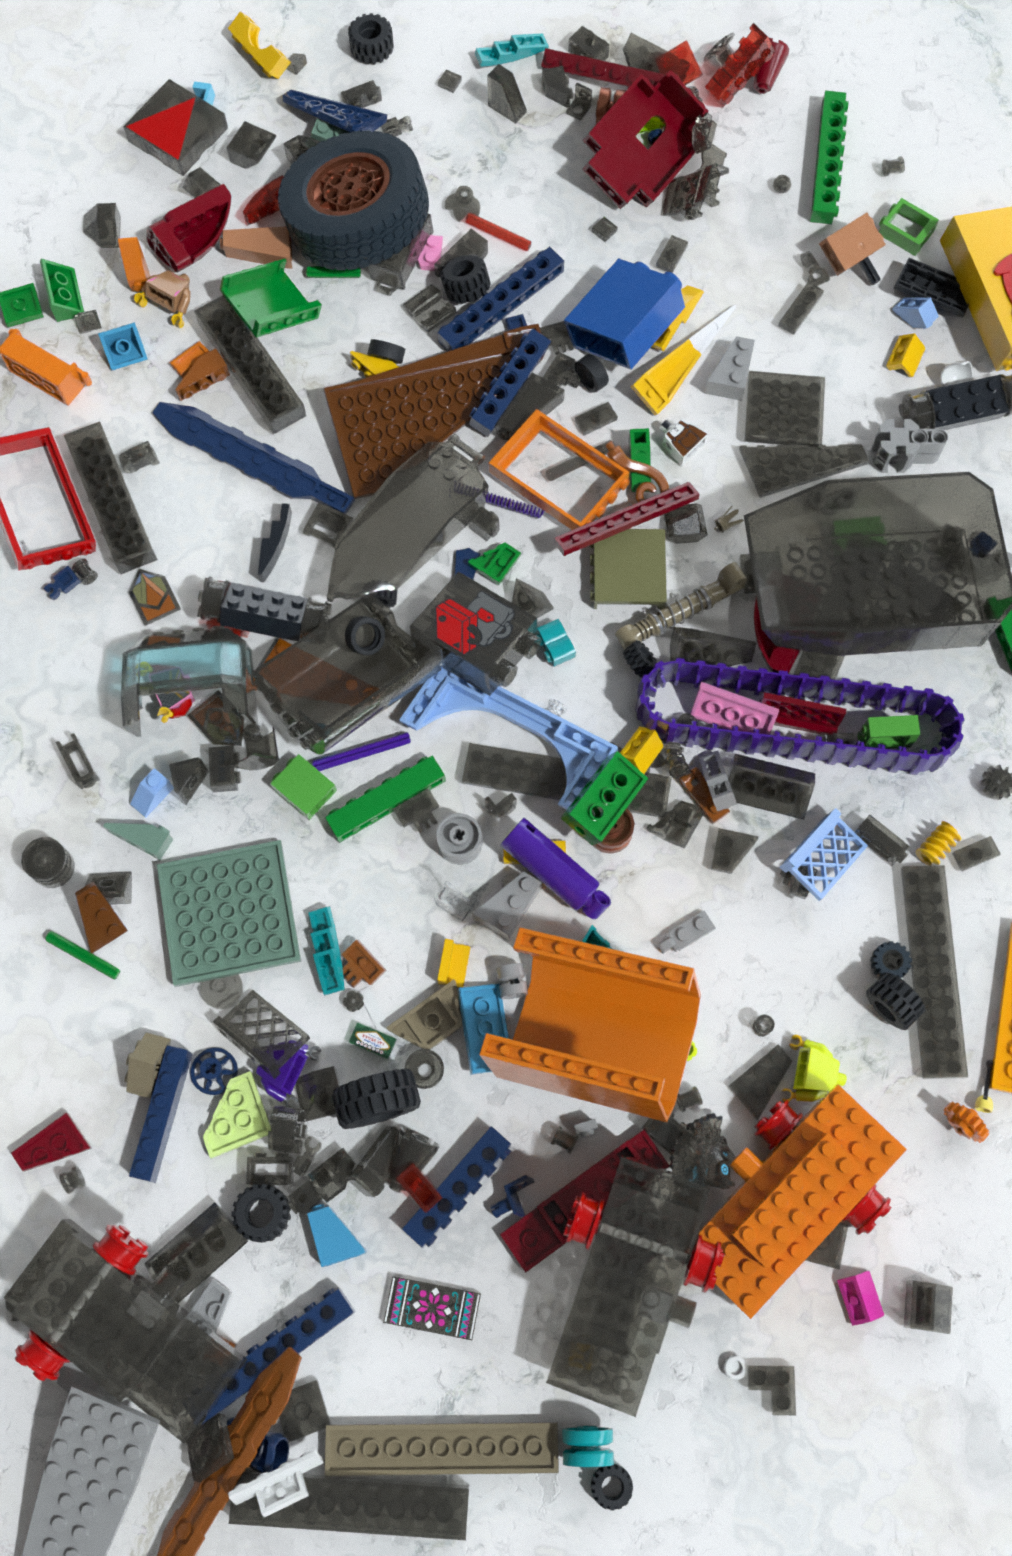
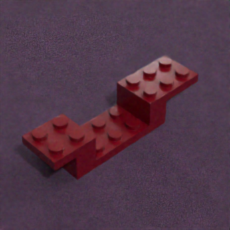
M642 1130L543 1201L533 1211L502 1232L500 1236L526 1273L567 1243V1236L563 1234L568 1219H574L575 1214L571 1211L576 1195L581 1197L582 1192H585L586 1197L600 1201L604 1199L600 1215L603 1216L669 1168V1163L646 1131Z

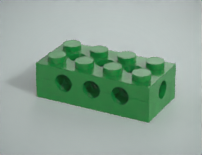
M616 751L606 757L562 815L561 819L590 845L598 844L603 841L649 778Z

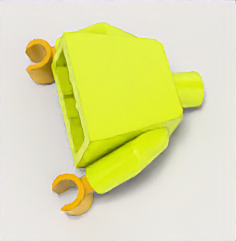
M799 1035L792 1036V1039L798 1040L799 1044L794 1045L790 1043V1048L800 1050L793 1089L797 1091L792 1092L788 1088L782 1090L783 1092H790L791 1097L787 1099L789 1102L792 1099L814 1102L824 1098L835 1085H845L847 1080L846 1074L839 1072V1061L833 1058V1054L824 1044L807 1039L802 1041Z

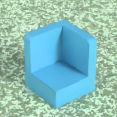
M194 81L192 88L196 98L193 110L211 113L215 99L212 85Z

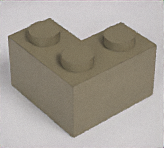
M146 1032L143 1038L137 1041L133 1053L130 1052L126 1060V1065L128 1066L124 1082L127 1083L126 1092L149 1099L152 1098L167 1045L170 1046L171 1039Z

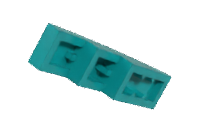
M543 33L511 35L510 41H494L492 47L476 48L474 54L480 67L493 66L533 56L545 51V48H549V45Z
M329 906L308 912L313 933L310 934L316 952L313 954L323 994L325 996L345 990L340 948L331 908Z

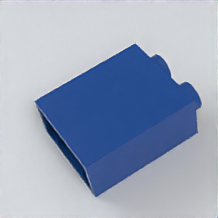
M618 258L564 319L573 347L632 370L685 308L680 279L671 272L663 274L651 270L642 262L631 263Z

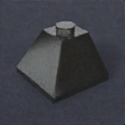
M335 1066L312 1071L298 1077L295 1087L303 1123L335 1115L332 1093L333 1090L340 1087L338 1072Z

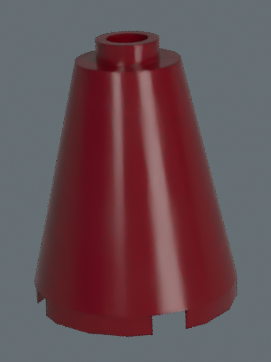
M762 38L757 40L754 46V88L760 94L771 91L789 56V47L781 40L777 43L773 41V38Z

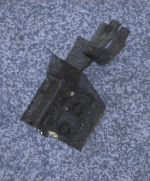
M708 112L704 114V118L697 116L695 126L692 127V147L696 154L701 153L702 165L694 173L677 177L668 184L661 216L682 214L686 219L694 220L702 217L703 213L700 210L703 202L709 204L710 207L718 206L720 201L715 199L716 194L720 192V189L717 188L720 176L729 173V168L723 166L727 153L712 144L717 123L712 120V115Z

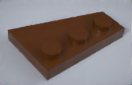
M94 881L75 892L91 953L96 952L128 931Z

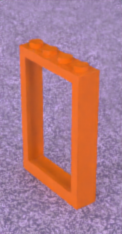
M538 409L533 412L488 463L490 474L571 530L591 523L597 517L601 518L608 504H613L618 493L621 490H625L630 482L628 480L629 471ZM540 431L616 481L581 522L506 471Z

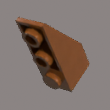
M215 348L200 356L175 389L180 401L188 399L195 393L206 390L214 383L223 381L226 377L230 376L227 364L218 350Z

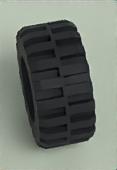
M395 1069L362 1077L337 1087L332 1093L338 1124L343 1129H354L394 1119L418 1109L421 1104L415 1077L410 1069Z

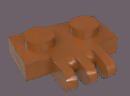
M355 940L341 954L348 961L343 967V975L350 971L345 977L346 981L349 982L353 977L356 978L350 984L353 988L363 979L369 985H373L387 971L359 940Z

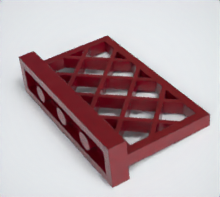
M764 692L762 699L759 700L760 703L780 709L774 723L775 726L830 737H836L838 727L845 717L847 710L846 708Z

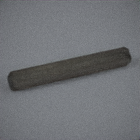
M612 440L594 448L606 455L609 451L605 445ZM576 456L547 470L546 477L549 481H553L588 464V462Z

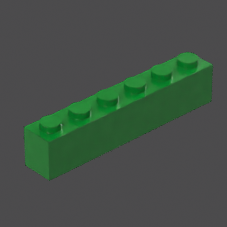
M433 755L423 757L415 766L411 768L406 767L394 778L389 777L381 783L382 785L376 788H369L364 792L363 796L350 799L340 809L335 808L331 810L328 816L325 817L338 842L341 843L446 782L445 774Z

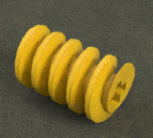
M942 821L936 827V830L932 831L931 836L927 837L925 842L921 844L920 848L916 849L915 853L926 865L931 866L932 863L940 865L941 862L938 858H946L943 851L950 853V847H955V841L959 842L962 838L951 824Z

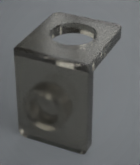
M576 83L575 99L567 109L566 114L581 121L591 108L592 89ZM581 107L583 111L577 114L573 112V108Z

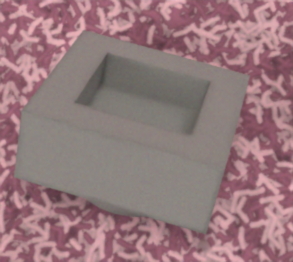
M593 1119L576 1124L573 1128L576 1135L581 1134V1137L584 1138L593 1135V1130H597L598 1126L596 1120Z

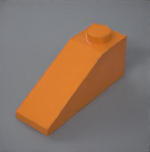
M118 238L130 289L132 292H142L141 289L150 277L138 238Z

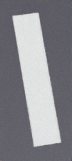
M368 986L359 991L358 993L381 1037L389 1045L397 1041L394 1034L387 1030L386 1027L389 1024L370 987Z

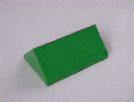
M41 258L40 265L48 301L56 321L60 322L83 316L85 312L75 269Z

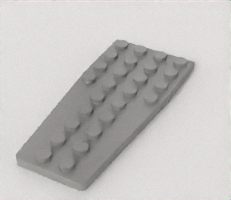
M76 1383L71 1386L47 1456L22 1556H107L138 1486L160 1420Z

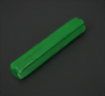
M308 266L306 275L308 278H360L361 268L359 267L354 270H336L334 268L333 270L327 269L325 266Z

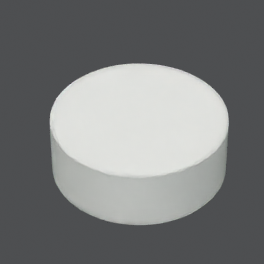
M732 1355L724 1361L723 1370L730 1379L739 1380L746 1375L747 1364L743 1358Z

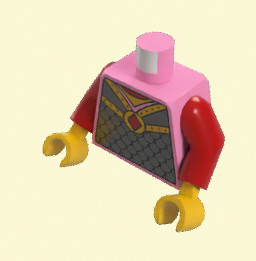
M142 665L138 672L145 673L139 677L142 681L148 677L151 678L149 680L161 705L157 716L164 715L161 719L163 723H166L169 718L174 719L185 716L192 703L195 702L191 691L202 686L197 675L185 680L181 671L151 669L147 665Z

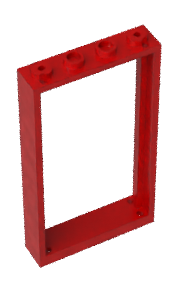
M50 427L1 437L0 456L42 446L47 447L84 541L23 556L0 498V525L18 571L30 570L36 566L50 565L56 561L70 560L73 557L87 556L96 552V540Z

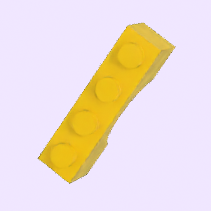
M241 11L238 13L228 27V30L232 33L231 37L237 43L243 45L241 48L247 54L253 56L252 60L258 66L263 67L262 71L268 77L273 76L279 79L291 63L290 60L272 45L260 49L258 44L260 28L249 16Z

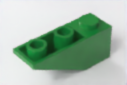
M649 428L630 429L628 440L629 458L651 466ZM630 472L632 492H636L637 487L641 483L651 482V477Z

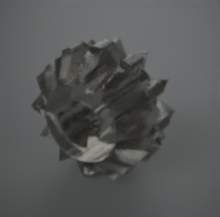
M997 765L995 768L991 766L987 769L988 772L982 774L984 779L980 782V785L986 786L983 792H989V798L995 795L997 800H1001L1003 797L1006 799L1011 796L1012 773L1008 772L1009 767H1005L1003 770L1001 765Z

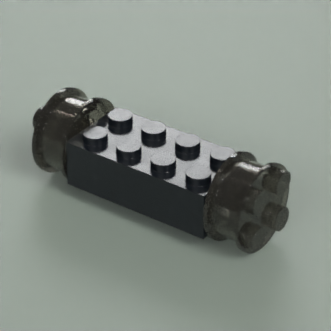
M999 374L921 391L919 395L915 396L906 394L902 399V404H899V413L903 420L911 419L919 426V429L942 430L1007 417L1012 413V374L1008 376Z
M211 576L205 578L204 590H200L198 595V602H201V605L199 606L197 616L201 620L206 618L215 619L221 626L297 642L300 639L304 641L306 638L316 640L317 644L325 643L327 634L325 630L329 631L331 623L328 615L330 616L332 604L329 601L321 603L313 601L312 597L304 598L231 582L230 584L229 580L225 582L215 581Z

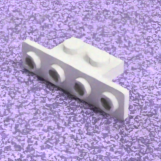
M317 1451L305 1452L297 1460L285 1462L278 1469L270 1473H262L249 1483L237 1485L234 1490L228 1493L229 1499L235 1505H238L257 1496L261 1514L266 1517L309 1496L302 1473L323 1464V1459Z

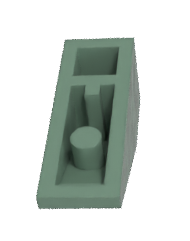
M105 823L103 825L109 833L158 860L162 859L173 841L169 834L170 831L161 825L158 828L152 824Z

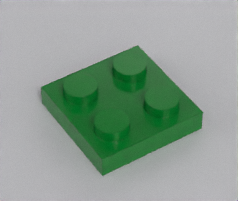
M34 283L0 292V305L8 328L44 317Z

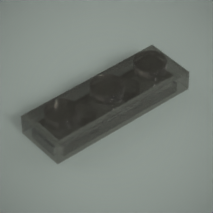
M808 282L779 321L778 326L795 335L823 296L824 290Z

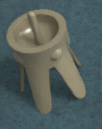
M731 506L723 516L715 519L717 527L714 530L718 528L724 533L730 527L743 522V519L728 523L738 514L739 510L735 509L726 515L733 507Z

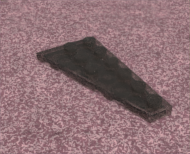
M840 444L828 447L826 445H818V447H808V445H777L776 447L757 445V447H747V445H740L739 447L760 498L867 465L869 462L862 444Z

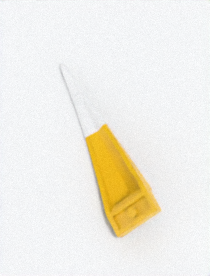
M736 305L730 307L644 372L630 386L654 415L659 414L670 403L702 353L734 311Z

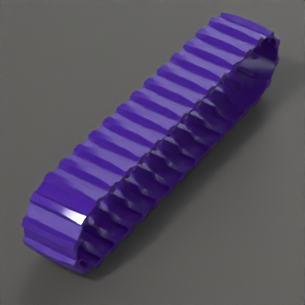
M682 658L665 663L660 661L654 665L653 670L648 675L643 676L638 685V700L635 707L637 720L641 721L645 728L656 730L659 738L667 745H673L674 742L682 743L685 747L693 748V745L705 746L707 750L722 748L725 749V752L731 753L734 750L745 751L748 755L763 753L766 754V757L772 758L775 755L786 756L788 760L803 758L807 762L812 763L820 760L826 761L829 765L844 763L848 767L853 768L857 765L867 766L869 770L885 768L888 769V772L896 773L898 770L908 771L910 775H917L919 772L928 770L934 772L941 768L949 757L958 750L964 737L961 731L965 719L963 713H959L953 704L954 700L949 696L944 697L935 693L930 688H925L922 691L914 690L912 686L905 685L903 688L892 687V684L883 683L881 686L873 685L871 681L864 680L862 683L851 682L847 678H842L841 681L832 680L829 676L823 675L820 678L809 677L806 673H800L798 676L790 675L788 671L781 670L779 673L768 672L765 668H759L757 671L749 670L746 666L740 665L738 668L726 667V664L718 663L717 666L708 665L705 661L698 660L696 663L685 662V659ZM674 681L675 686L678 685V682L694 684L693 688H698V685L704 682L718 688L734 689L733 693H738L739 690L754 691V695L759 696L760 692H766L776 695L794 696L796 699L801 697L814 698L816 703H820L821 699L834 701V705L839 706L842 702L854 703V707L861 708L862 704L875 706L874 710L880 711L883 707L895 708V712L902 713L903 710L915 711V715L919 714L922 716L923 713H926L932 717L931 721L933 723L935 720L941 725L939 732H942V738L938 745L942 746V748L939 750L935 746L930 750V754H927V750L923 751V749L914 753L906 752V747L902 748V746H899L897 750L885 749V745L878 744L876 748L865 747L864 742L857 741L856 745L843 744V740L836 739L835 743L824 742L822 737L816 736L814 740L801 739V735L796 733L792 738L780 736L778 731H774L773 735L759 734V729L755 728L751 733L738 731L736 726H733L732 730L718 729L717 724L714 723L711 728L696 726L695 721H692L691 725L675 723L676 719L673 718L671 722L662 720L663 714L657 711L654 714L651 710L655 708V701L649 702V696L655 698L657 689L660 686L664 688L666 682Z

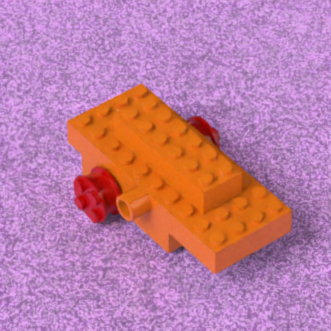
M839 1084L835 1085L804 1117L802 1113L797 1114L788 1105L789 1101L787 1099L783 1103L781 1101L777 1102L769 1110L772 1114L768 1118H762L754 1126L757 1129L754 1135L756 1137L760 1136L769 1144L768 1149L772 1151L761 1161L746 1147L731 1162L729 1166L744 1181L727 1198L726 1203L682 1248L683 1252L689 1254L698 1234L702 1235L703 1240L716 1244L718 1241L721 1242L724 1258L721 1266H716L715 1276H717L715 1284L750 1319L841 1221L847 1220L856 1229L855 1233L857 1235L861 1233L868 1234L876 1226L875 1220L880 1216L884 1217L892 1208L889 1205L891 1198H885L876 1190V1183L907 1149Z

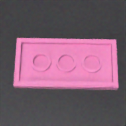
M701 682L689 716L709 724H717V727L732 730L733 726H736L738 731L752 733L755 728L759 729V734L770 735L780 709Z

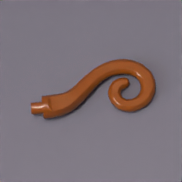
M612 441L605 445L609 451L606 455L627 471L651 477L657 483L660 493L670 490L666 478L659 470L648 464L630 459L619 445L615 447ZM643 482L637 487L635 492L637 503L645 500L643 494L646 490L651 493L656 492V487L653 483Z

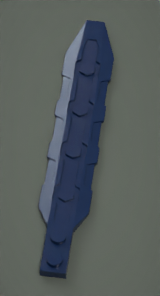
M159 402L152 412L174 438L211 454L213 458L244 471V474L275 487L277 491L293 499H312L344 516L355 502L353 496L321 481L313 467L276 451V448L245 435L243 431L233 426L229 427L217 421L211 415L196 407Z

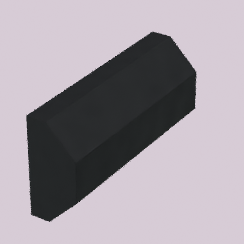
M910 257L893 288L912 297L931 298L934 306L962 318L969 306V303L967 304L956 276Z

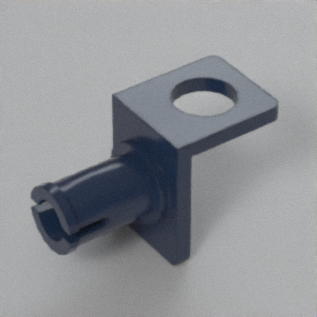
M524 1175L505 1185L506 1198L490 1206L491 1210L495 1209L492 1211L493 1215L499 1218L501 1215L512 1210L515 1215L524 1217L525 1213L517 1192L535 1183L534 1179Z

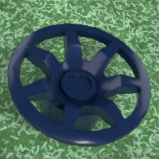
M209 1048L202 1051L194 1059L191 1066L193 1084L199 1091L208 1095H218L226 1091L227 1086H225L221 1078L223 1075H233L232 1078L238 1075V1066L235 1058L231 1053L222 1048ZM215 1052L224 1053L227 1057L219 1061L216 1059ZM211 1053L210 1058L204 1061L200 1060L204 1055ZM230 1059L233 1063L234 1071L224 1069V1065ZM197 1063H199L200 1074L195 1076V1068ZM198 1079H207L205 1089L198 1084ZM213 1081H217L222 1088L217 1091H209Z

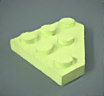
M251 1071L229 1080L227 1089L213 1114V1119L204 1133L203 1139L211 1159L273 1134Z

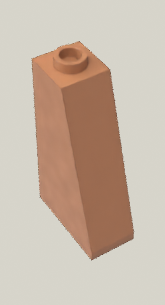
M286 226L223 230V238H220L221 250L225 251L226 257L260 264L286 259L285 268L293 269L292 239Z

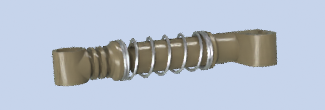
M732 562L719 572L715 582L694 589L690 595L684 594V598L680 600L675 599V602L671 605L666 603V607L661 610L657 608V615L654 612H649L643 620L636 622L634 625L627 624L615 633V636L623 649H626L636 640L642 643V641L650 637L661 636L666 633V629H674L677 623L683 624L685 619H692L694 614L701 615L704 609L708 611L713 608L715 603L742 590L747 578L738 564Z

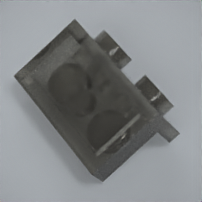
M374 80L341 92L344 103L361 108L382 101L381 89L379 86H376Z

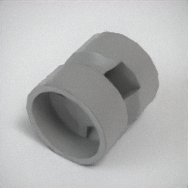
M508 964L496 968L497 979L502 983L499 986L501 999H514L528 995L526 982L522 980L525 977L523 964Z

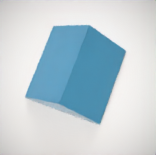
M135 322L98 333L111 370L148 360Z

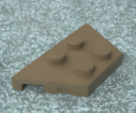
M453 979L387 1026V1030L427 1052L463 1027L456 981Z

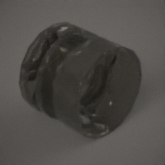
M41 837L35 839L26 846L22 853L21 863L23 870L43 887L57 888L63 886L71 879L74 873L75 862L73 856L53 838Z

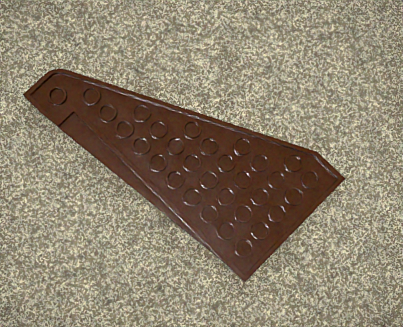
M539 324L519 327L504 332L502 335L358 381L324 388L325 398L354 499L384 493L470 422L471 417L469 415L474 407L478 408L481 402L479 400L484 392L489 393L491 390L489 386L495 377L499 378L502 374L499 372L505 362H510L512 359L510 355L514 348L517 347L519 349L522 344L520 340L525 332L529 334L533 328L541 334ZM525 350L527 354H533L532 351ZM515 365L517 369H523L521 365ZM505 379L507 384H513L510 379ZM495 394L494 396L499 398L501 395Z

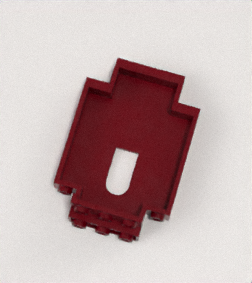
M672 70L667 72L655 86L641 73L582 139L594 153L582 170L620 210L634 196L647 208L705 142L693 127L709 111ZM652 117H659L664 123V131L651 147L647 149L636 138V135Z

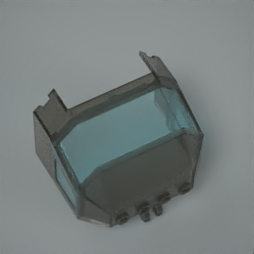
M214 626L210 630L194 628L190 632L174 630L171 634L154 632L151 636H145L122 653L123 727L136 737H141L140 710L143 709L141 696L175 692L179 694L185 693V691L222 688L224 713H230L231 709L238 710V714H245L254 725H258L252 649L244 639L228 628H224V626Z

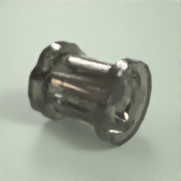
M902 156L894 160L888 161L885 159L882 161V172L885 177L891 173H904L905 162Z
M80 559L72 566L73 571L78 573L84 585L93 583L98 577V573L90 568L86 559Z
M763 1014L754 1021L752 1029L757 1036L765 1037L773 1031L775 1023L771 1016ZM762 1021L766 1022L765 1026L768 1027L765 1030L761 1029L762 1026L760 1024Z
M696 1086L682 1094L678 1093L676 1102L682 1113L689 1107L703 1104Z
M559 1126L551 1144H556L571 1154L579 1136H572L563 1131L562 1127Z

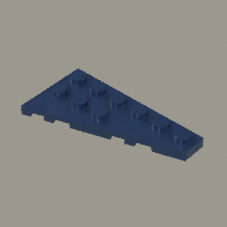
M292 89L283 94L284 103L350 133L354 131L374 132L387 122L388 114Z

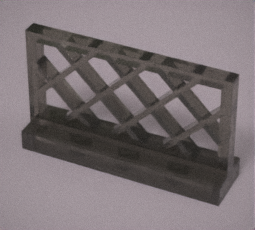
M254 990L248 993L223 1018L218 1016L213 1021L219 1033L274 1079L281 1074L279 1069L310 1039L307 1033ZM255 998L258 1001V1007L247 1009L248 1003ZM261 1012H272L271 1019L261 1020ZM257 1013V1021L246 1022L247 1014ZM236 1015H242L241 1023H232L231 1020ZM285 1023L286 1029L275 1031V1024ZM271 1024V1032L260 1033L261 1025ZM256 1026V1034H245L246 1027ZM299 1034L301 1036L297 1042L289 1043V1035ZM285 1036V1044L274 1045V1037ZM270 1038V1046L260 1047V1039ZM284 1049V1055L278 1060L273 1058L275 1050Z

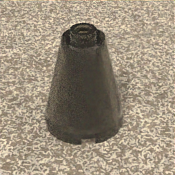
M400 1127L387 1177V1182L390 1184L389 1188L398 1193H401L402 1190L407 1191L438 1152L440 1147L438 1143L434 1141L432 1145L428 1142L429 1137L409 1128L404 1131V1128Z

